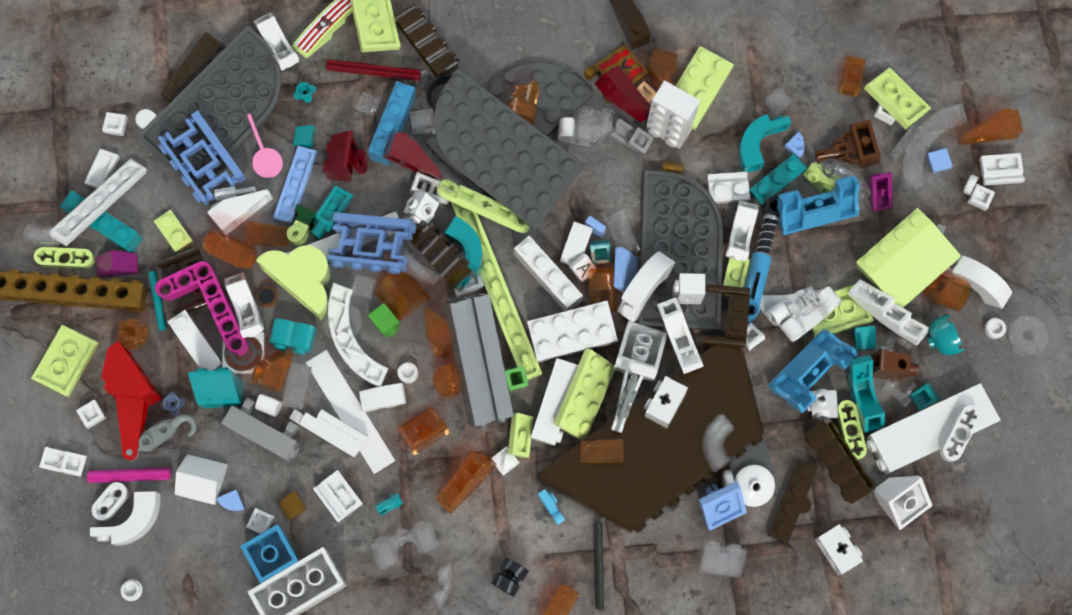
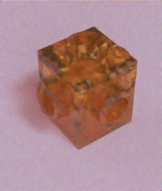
M127 319L124 322H118L117 338L125 347L135 350L139 349L140 346L147 345L146 339L149 338V330L140 320Z

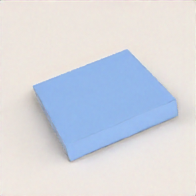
M616 247L614 287L624 293L638 273L639 258L623 247Z

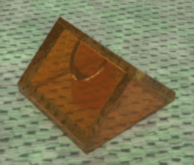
M408 270L407 272H400V274L388 273L373 291L381 303H384L399 322L430 298Z
M432 406L397 428L414 455L449 434L446 424Z

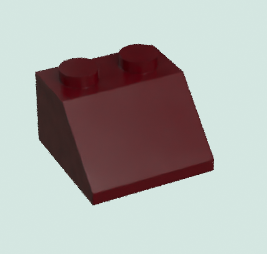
M348 130L331 135L330 142H327L326 154H328L327 161L324 160L323 172H325L328 180L351 182L354 167L352 154L357 148L353 131Z

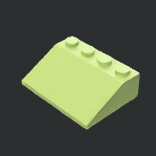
M916 208L862 256L856 264L857 269L877 289L895 298L894 303L904 308L955 263L961 255L934 223Z

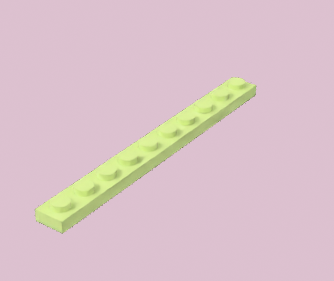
M451 202L455 215L467 222L480 239L483 253V265L480 276L487 294L490 296L491 304L516 366H524L527 381L541 376L542 371L478 214Z

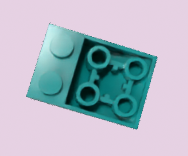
M218 367L216 371H208L207 368H197L195 372H188L197 405L202 409L243 406V382L228 367Z

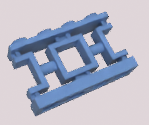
M197 110L191 114L192 118L185 120L190 127L189 130L175 139L171 137L169 132H166L163 137H158L161 142L158 146L164 155L169 153L172 158L169 162L176 171L178 169L181 170L183 173L181 179L186 186L191 185L195 191L192 194L198 203L203 201L206 206L210 200L215 199L210 192L211 189L226 179L233 187L237 182L240 184L246 178ZM195 124L199 126L211 143L210 145H207L203 139L194 145L190 138L198 133L194 127ZM168 142H171L174 148L182 143L185 144L187 150L179 154L184 162H179L167 145ZM205 148L213 161L196 172L187 158ZM216 157H221L234 176L230 178L226 171L216 176L213 169L220 165ZM193 173L197 180L205 174L207 175L210 182L203 186L207 193L203 196L189 175Z
M334 212L333 221L336 223L333 225V230L341 233L338 249H328L329 255H326V259L331 263V266L336 268L350 266L351 269L355 270L369 268L373 272L388 270L392 274L407 272L406 263H408V259L405 256L399 255L402 240H412V233L415 234L416 225L411 220ZM348 227L358 228L356 238H349L351 230ZM386 231L395 232L394 242H387L388 233ZM365 235L379 237L376 253L362 252ZM347 246H354L352 255L356 258L345 257ZM385 250H392L390 259L394 262L383 261Z

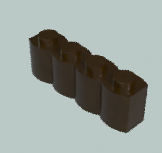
M413 4L394 16L396 25L417 51L435 78L440 75L451 74L457 70V62L459 60L453 51L450 53L446 48L448 45L443 37L439 38L435 34L437 32L436 28L431 22L428 23L424 19L426 16L420 7L417 9Z
M424 221L416 229L415 234L412 233L413 238L410 241L437 272L455 288L472 271L468 267L470 262L463 255L458 256L460 251L453 244L448 245L450 242L448 238L442 233L439 235L440 230L432 222L428 224Z
M830 418L805 432L807 444L816 450L818 461L821 465L826 466L829 471V478L840 487V494L846 502L853 504L876 490L873 482L864 472L860 462L852 454L850 447Z

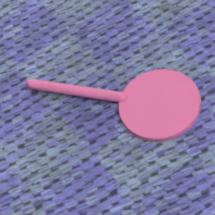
M247 114L260 148L253 157V168L259 176L272 178L281 171L283 166L282 158L276 150L263 147L252 116Z

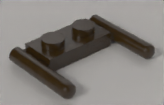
M197 246L158 261L157 267L162 269L182 261L183 268L185 269L198 262H204ZM207 268L200 272V277L208 274ZM211 287L208 291L209 295L216 293L214 287ZM200 288L192 291L196 302L175 309V316L184 310L190 313L208 306Z
M706 284V292L729 294L725 337L702 335L700 338L701 343L745 348L750 288Z

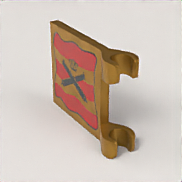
M624 44L597 64L588 67L585 70L584 77L587 80H591L598 73L603 75L619 65L632 83L635 84L647 76L649 72ZM604 96L603 99L605 100V102L610 103V101L607 100Z

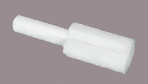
M235 187L214 189V197L216 201L237 197V195L254 193L256 188L236 189Z

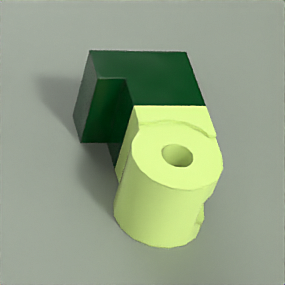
M297 204L294 210L297 218L293 226L287 230V237L291 244L301 246L306 242L314 226L313 222L316 212Z

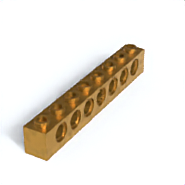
M0 270V284L6 280L5 286L0 288V300L145 312L148 288L138 280H130V283L116 278H110V281H105L102 278L93 276L89 279H82L78 275L62 277V275L57 273H49V276L35 271L24 274L18 270H9V272H2ZM27 282L26 287L20 290V285ZM43 284H47L46 289L40 291V287ZM67 285L66 291L60 293V289ZM87 287L86 293L80 295L81 289ZM108 289L107 294L100 297L101 291ZM123 291H128L126 297L120 298V294Z

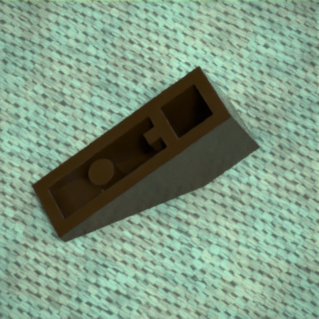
M609 0L631 50L649 44L651 33L644 17L632 0Z

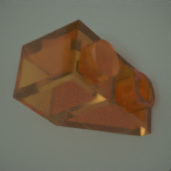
M655 47L649 62L648 72L658 92L664 81L672 83L670 76L672 73H676L679 63L676 62L677 54Z
M278 351L257 362L249 383L268 391L281 392L285 384L288 368L292 363L293 353Z

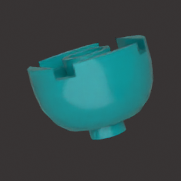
M948 313L931 323L929 328L930 336L927 337L931 349L936 348L940 354L952 356L964 352V348L958 347L962 343L953 322L947 321L948 318H951Z

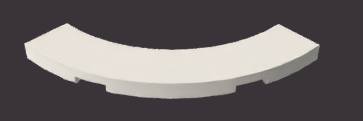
M333 283L328 302V319L334 344L346 364L356 374L369 383L381 387L388 368L371 359L360 348L351 330L349 305L353 290Z

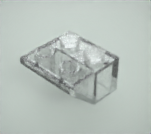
M708 541L699 547L697 573L739 579L742 577L747 550L742 549V545L729 544V546L724 547L720 546V542Z

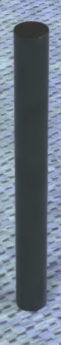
M595 523L596 610H603L602 523Z

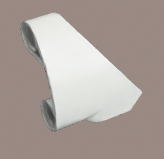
M826 287L806 293L763 295L760 310L773 325H778L791 342H794L821 322L842 300L831 287Z

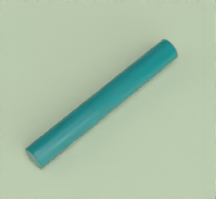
M156 271L148 272L158 331H165L167 328L162 301L155 291V286L158 282Z

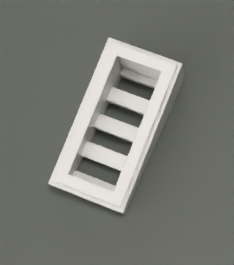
M418 172L415 174L409 194L413 195L414 192L427 193L438 203L445 205L449 203V200L440 197L438 192L436 195L433 194L435 186L438 187L441 181ZM419 182L423 183L421 189L417 188ZM427 184L431 185L428 192L425 191Z

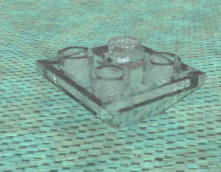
M591 106L579 107L574 144L594 147L616 131L618 112L608 108L600 110L594 109Z

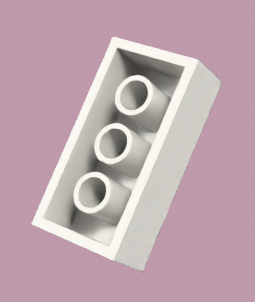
M664 81L652 99L646 130L651 136L665 140V143L670 147L680 149L692 130L700 100Z
M608 301L527 321L538 363L584 352L585 349H595L618 343Z
M322 547L248 591V594L260 615H299L347 585L327 549Z

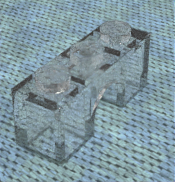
M424 520L414 524L415 528L408 531L406 528L395 531V536L389 538L382 536L375 539V543L371 544V548L379 570H384L401 563L398 551L405 543L415 544L420 555L440 548L432 523H427Z

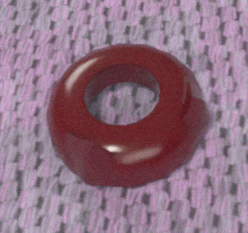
M361 148L355 149L352 154V162L358 175L365 174L368 169L367 155Z

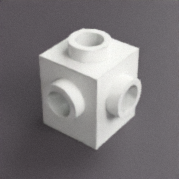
M414 192L407 201L403 212L409 216V220L417 225L424 221L429 224L434 217L439 203L427 193Z
M818 389L812 391L817 398L808 407V411H812L813 419L826 420L828 418H838L836 390Z

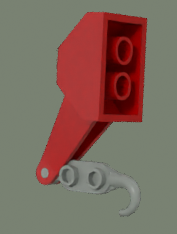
M119 341L108 347L101 375L105 383L102 385L109 395L112 394L116 398L122 456L128 461L137 460L141 451L150 452L171 438L178 426L183 422L190 423L191 431L188 433V436L191 437L197 429L195 419L188 414L160 421L144 432L149 405H154L162 397L127 347Z

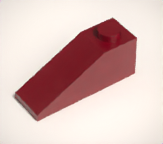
M619 65L605 72L594 83L607 100L640 123L649 117L650 104Z
M396 132L390 136L383 154L384 158L416 173L418 172L437 180L443 178L440 170L417 142L409 138L410 136L407 133Z

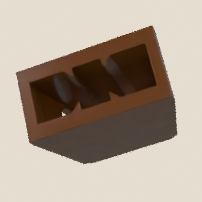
M883 349L870 355L873 359V378L897 381L909 375L917 376L919 366L918 364L911 363L910 355Z

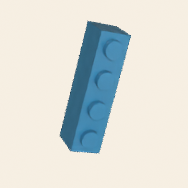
M396 81L368 150L370 160L389 166L391 161L384 158L383 154L390 136L396 132H403L417 97L415 87Z

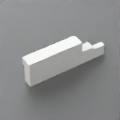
M295 409L289 417L292 421L354 458L367 440V436L322 409L317 418L308 413L303 415Z

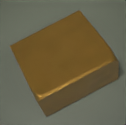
M663 160L661 171L682 174L683 164L681 162Z
M293 491L278 503L288 521L307 511L296 491Z

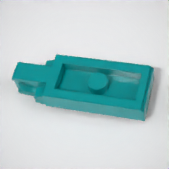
M338 186L333 188L314 217L313 224L315 227L311 232L313 237L320 240L325 231L329 233L333 229V225L336 223L333 221L334 212L343 213L353 199L351 193Z

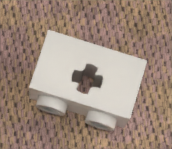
M680 273L678 280H675L673 285V298L677 297L679 304H701L705 296V274Z
M665 376L663 382L659 380L653 390L656 392L654 398H649L644 406V409L647 410L645 417L668 428L688 388ZM664 397L668 399L665 405L661 404V399L663 400Z
M840 524L814 539L838 576L863 562L860 549L856 545L853 546L849 540V532L845 527H841ZM842 545L844 549L838 553L836 549Z

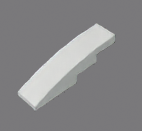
M861 279L848 292V295L874 318L917 346L928 333L929 327L912 319L911 312L894 303L895 298Z

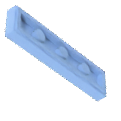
M297 146L273 216L274 220L290 225L294 224L296 218L294 210L296 205L301 203L318 153L317 150Z

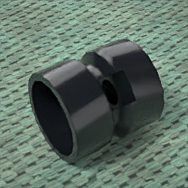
M505 557L500 566L501 572L495 574L491 584L510 596L515 597L520 588L519 582L524 581L529 570ZM509 572L515 574L513 579L507 576Z

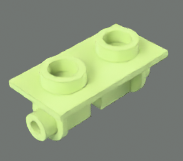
M812 163L803 174L821 194L834 191L836 180L833 177L827 178L829 173L821 164Z

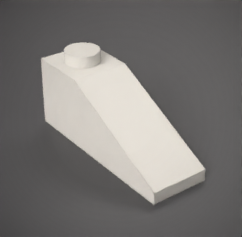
M262 190L224 199L220 203L213 204L207 213L225 235H228L273 198L268 190Z
M185 310L167 321L199 368H207L208 371H214L222 365V362L200 329Z

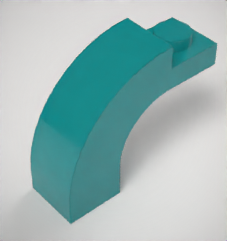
M768 114L750 124L743 135L738 151V160L742 172L750 173L762 169L764 160L760 151V141L769 135L789 130L792 123L789 116H777L770 121Z
M455 216L445 231V235L448 240L462 248L465 258L470 262L468 267L472 270L454 288L460 292L462 287L466 288L471 280L470 275L478 278L483 265V253L480 239L475 230L467 222Z
M870 355L851 359L850 370H847L848 385L852 402L857 408L861 427L864 432L885 428V412L877 399L874 389L873 359Z

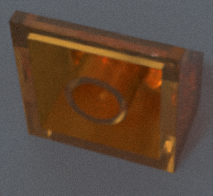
M426 307L424 312L429 351L435 357L439 358L441 356L445 360L453 351L448 323L429 307Z

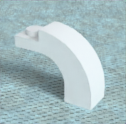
M271 12L253 21L261 37L275 54L273 56L281 71L299 62L296 52L289 45Z
M739 200L727 245V257L742 261L748 259L751 236L759 205Z
M660 251L654 254L643 265L627 287L617 312L634 323L653 291L668 278L676 262Z
M963 255L941 274V276L967 284L978 292L985 304L1003 309L1012 294L1008 284L993 270Z
M244 272L225 278V287L233 303L242 337L258 335L259 332L264 330Z
M677 297L657 304L683 373L685 374L703 367Z
M156 491L134 492V507L128 520L115 527H91L90 536L97 538L99 542H108L111 538V544L115 546L126 545L140 539L151 529L157 519L160 509V494Z

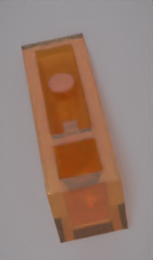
M1010 108L1000 110L965 133L958 141L959 145L1017 139L1023 132L1019 110H1011Z
M483 450L471 452L436 500L449 513H453L488 477L497 463Z

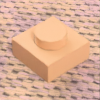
M643 81L637 89L646 101L651 104L657 92Z

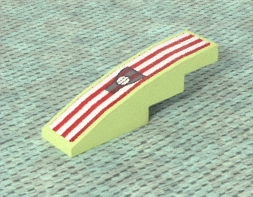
M334 0L293 43L292 48L307 59L332 38L333 32L345 23L346 17L353 12L350 0Z

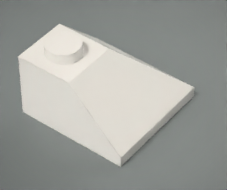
M920 476L888 478L874 490L879 505L899 530L933 506Z

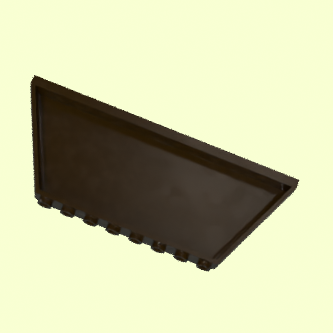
M714 345L700 355L703 367L685 374L681 369L670 377V379L686 386L688 389L668 428L645 417L647 410L644 409V406L648 399H653L656 394L652 390L631 405L622 433L611 430L614 417L538 473L537 478L542 485L630 534L634 531L639 533L647 526L646 522L651 518L654 521L664 514L663 509L667 506L672 508L681 501L679 497L685 493L687 496L697 489L696 485L701 481L703 483L708 482L714 477L713 472L717 469L722 471L731 464L729 462L730 459L734 456L737 459L747 452L745 448L751 444L756 446L763 440L764 430L743 347ZM665 397L663 400L661 399V404L663 405L668 402V399Z

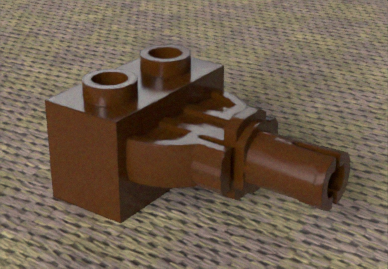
M870 119L850 124V131L844 133L840 139L833 140L832 147L814 151L817 163L837 159L838 163L859 164V168L879 164L881 157Z

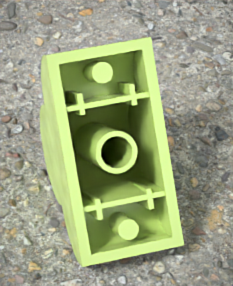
M300 246L289 255L277 250L263 253L256 260L259 267L322 321L328 312L329 302L324 287L330 279V268L323 252L313 246Z

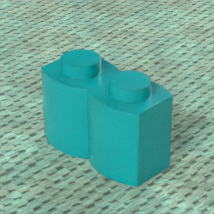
M275 318L269 342L276 350L285 351L286 349H293V353L305 355V353L312 352L317 329L312 325Z

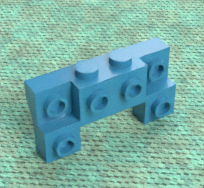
M853 175L836 180L834 191L802 199L798 190L780 194L778 196L777 209L780 213L779 228L782 235L858 216L860 183L856 176Z
M823 328L768 386L772 393L786 400L792 408L803 413L817 399L809 389L830 367L835 364L845 370L850 365V360L857 358L859 355L853 346L841 341L830 331Z

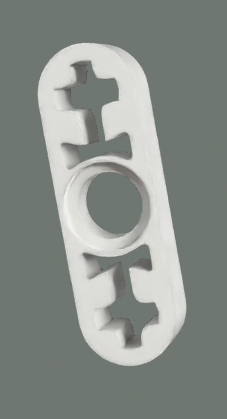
M966 406L959 412L940 450L941 457L945 461L953 462L961 457L980 420V411L975 406ZM971 411L972 417H974V419H970L966 425L961 424L964 423L967 419V415L965 413ZM957 428L965 431L966 437L961 440L956 437L955 430ZM954 443H957L958 445L953 450L956 455L950 457L947 449H950Z

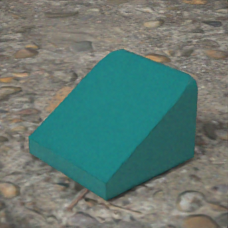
M297 126L293 146L299 145L313 148L316 133L315 126Z
M609 240L589 242L590 256L593 264L612 263Z
M875 326L857 327L852 330L856 351L876 348Z
M929 382L909 394L919 411L928 408L940 400Z

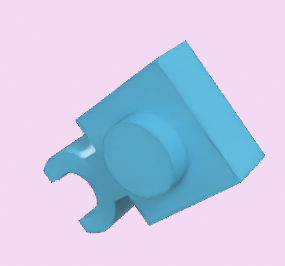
M545 489L538 493L539 499L555 523L559 525L564 522V517L555 505L558 501L553 493H547Z

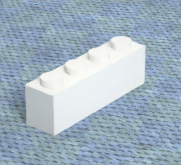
M530 236L514 248L515 257L564 312L572 310L582 302L583 295Z
M556 359L531 439L551 446H555L556 442H561L564 431L554 425V421L577 370V364Z

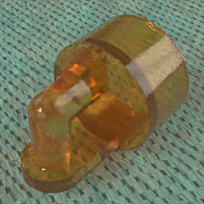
M530 81L529 84H518L507 105L532 125L534 124L538 108L536 105L539 92L537 81ZM527 93L526 98L523 99V94Z
M614 268L590 269L588 271L589 294L592 303L608 301L610 312H615L616 288L614 287ZM601 290H609V300L601 299Z
M939 276L925 288L924 294L937 304L959 312L969 298L971 285L954 277L948 280ZM938 282L945 285L942 292L935 290Z
M452 364L440 366L433 376L435 391L443 398H455L462 392L457 367Z

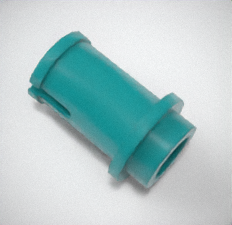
M392 493L391 497L375 504V507L380 516H383L396 507L399 509L403 502L398 493Z

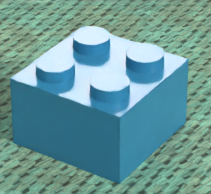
M279 524L240 546L260 584L300 561L284 529Z

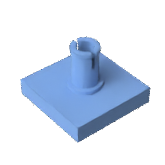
M737 481L720 490L716 484H712L714 491L708 486L706 488L707 496L699 499L705 525L709 531L747 513L741 487Z

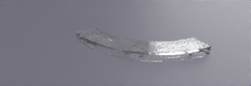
M963 104L954 105L935 113L914 133L915 135L912 136L906 147L902 162L901 183L903 192L923 189L922 171L926 153L930 145L940 134L953 127L967 123Z

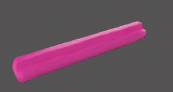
M170 468L93 470L87 473V481L89 483L170 480L171 478Z

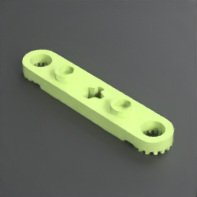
M444 179L437 187L438 194L444 199L489 218L498 224H502L520 233H526L530 228L529 224L502 203L465 186H459L453 183V181L450 182V180Z

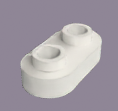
M119 482L110 484L93 504L92 515L100 521L110 520L129 496L128 488ZM120 490L121 496L116 498L115 493ZM104 507H107L108 509L106 514H102V509Z

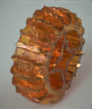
M212 230L208 232L203 240V249L224 262L242 269H250L255 264L258 255L257 251L230 235Z

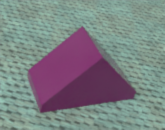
M889 171L871 175L865 183V188L872 211L878 212L892 209V173Z
M110 250L96 258L97 277L99 278L139 274L137 253Z

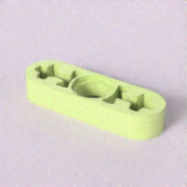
M41 247L35 251L34 260L42 267L89 269L95 263V256L87 249ZM46 253L48 256L54 257V260L52 258H45L43 261L40 257ZM68 253L70 255L68 262L61 263L60 256ZM86 255L89 260H85V263H83L80 259H75V256L77 258H84Z
M844 400L838 405V422L842 438L851 450L854 448V442L849 443L848 440L859 438V441H856L855 444L857 448H861V452L858 453V456L856 453L852 454L860 460L866 455L867 448L857 408L852 401ZM844 405L847 408H851V411L848 413L849 419L854 418V420L847 421L846 423H844V420L847 419V414L841 411ZM847 425H854L856 427V435L850 436L847 434Z

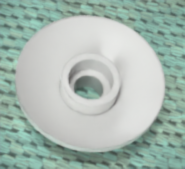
M760 465L745 466L734 478V482L737 481L741 487L744 504L747 506H761L768 502L774 493V478L766 468ZM755 483L759 484L757 490H753V484Z

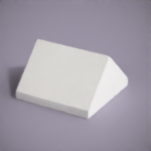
M187 454L176 471L175 495L216 505L228 465Z

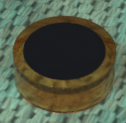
M265 286L257 292V301L261 306L269 308L277 303L278 294L274 288Z

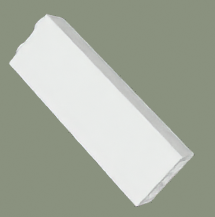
M981 383L866 437L867 447L871 453L874 452L879 470L887 475L940 450L959 412L966 406H975L980 411V420L973 434L1001 421ZM971 411L965 413L967 415V419L964 423L961 424L966 425L970 419H974V417H972ZM957 428L955 430V435L958 439L966 437L963 429Z

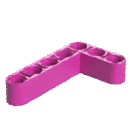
M203 261L198 262L157 282L155 291L166 301L174 300L200 288L228 350L236 356L244 355L248 351V342L240 333L239 322L218 276L210 264ZM203 269H209L206 276L200 277V272ZM185 277H190L189 283L183 286L181 284L182 280ZM171 286L170 292L163 294L164 287ZM213 286H216V293L213 295H209V289ZM224 304L225 310L222 313H217V307ZM232 322L234 324L233 329L228 332L225 331L226 324ZM236 341H242L241 348L234 350L233 344Z

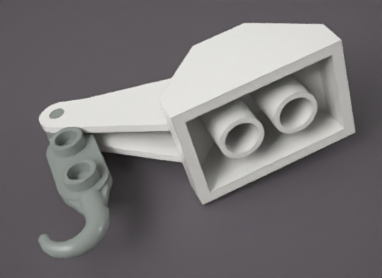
M628 321L613 369L624 373L611 430L622 433L625 420L629 416L631 405L641 381L648 380L653 382L655 380L667 337L666 332ZM628 374L632 375L628 381L627 388H625Z

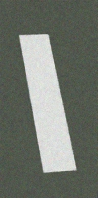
M325 350L305 362L340 420L367 436V440L360 449V452L372 472L375 474L393 463L395 459L367 414L362 412V406L328 351Z

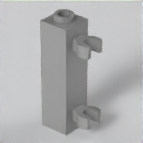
M249 398L245 400L241 410L231 406L221 423L224 427L287 462H290L291 458L295 459L300 450L298 448L300 444L292 438L299 429L298 425L290 421L284 433L275 430L250 416L256 403Z

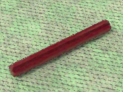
M335 59L326 60V69L328 71L419 81L421 78L420 69Z

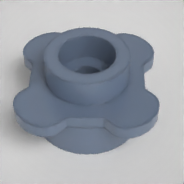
M170 392L164 401L161 402L160 406L163 410L169 411L171 416H177L178 411L181 407L185 406L186 401L183 398L177 397L175 392Z

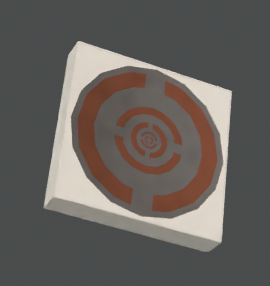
M259 332L254 337H245L249 347L248 351L241 356H236L230 352L223 340L222 367H228L235 374H265L264 332ZM236 341L233 344V349H240L242 341Z

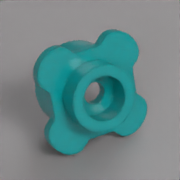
M299 82L293 96L296 100L301 99L306 103H310L316 88L314 85Z

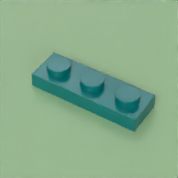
M793 154L749 189V192L762 207L769 197L778 194L805 172L807 167Z

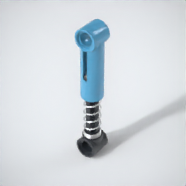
M776 195L769 197L763 207L764 224L761 226L762 232L759 233L760 239L757 241L759 245L756 248L757 252L752 253L744 284L745 288H750V296L754 283L756 284L753 299L749 301V308L753 310V314L748 315V323L755 320L760 311V304L772 260L769 251L772 249L773 235L776 234L775 228L778 227L776 224H778L780 219L779 211H773L770 208V205H778V196Z

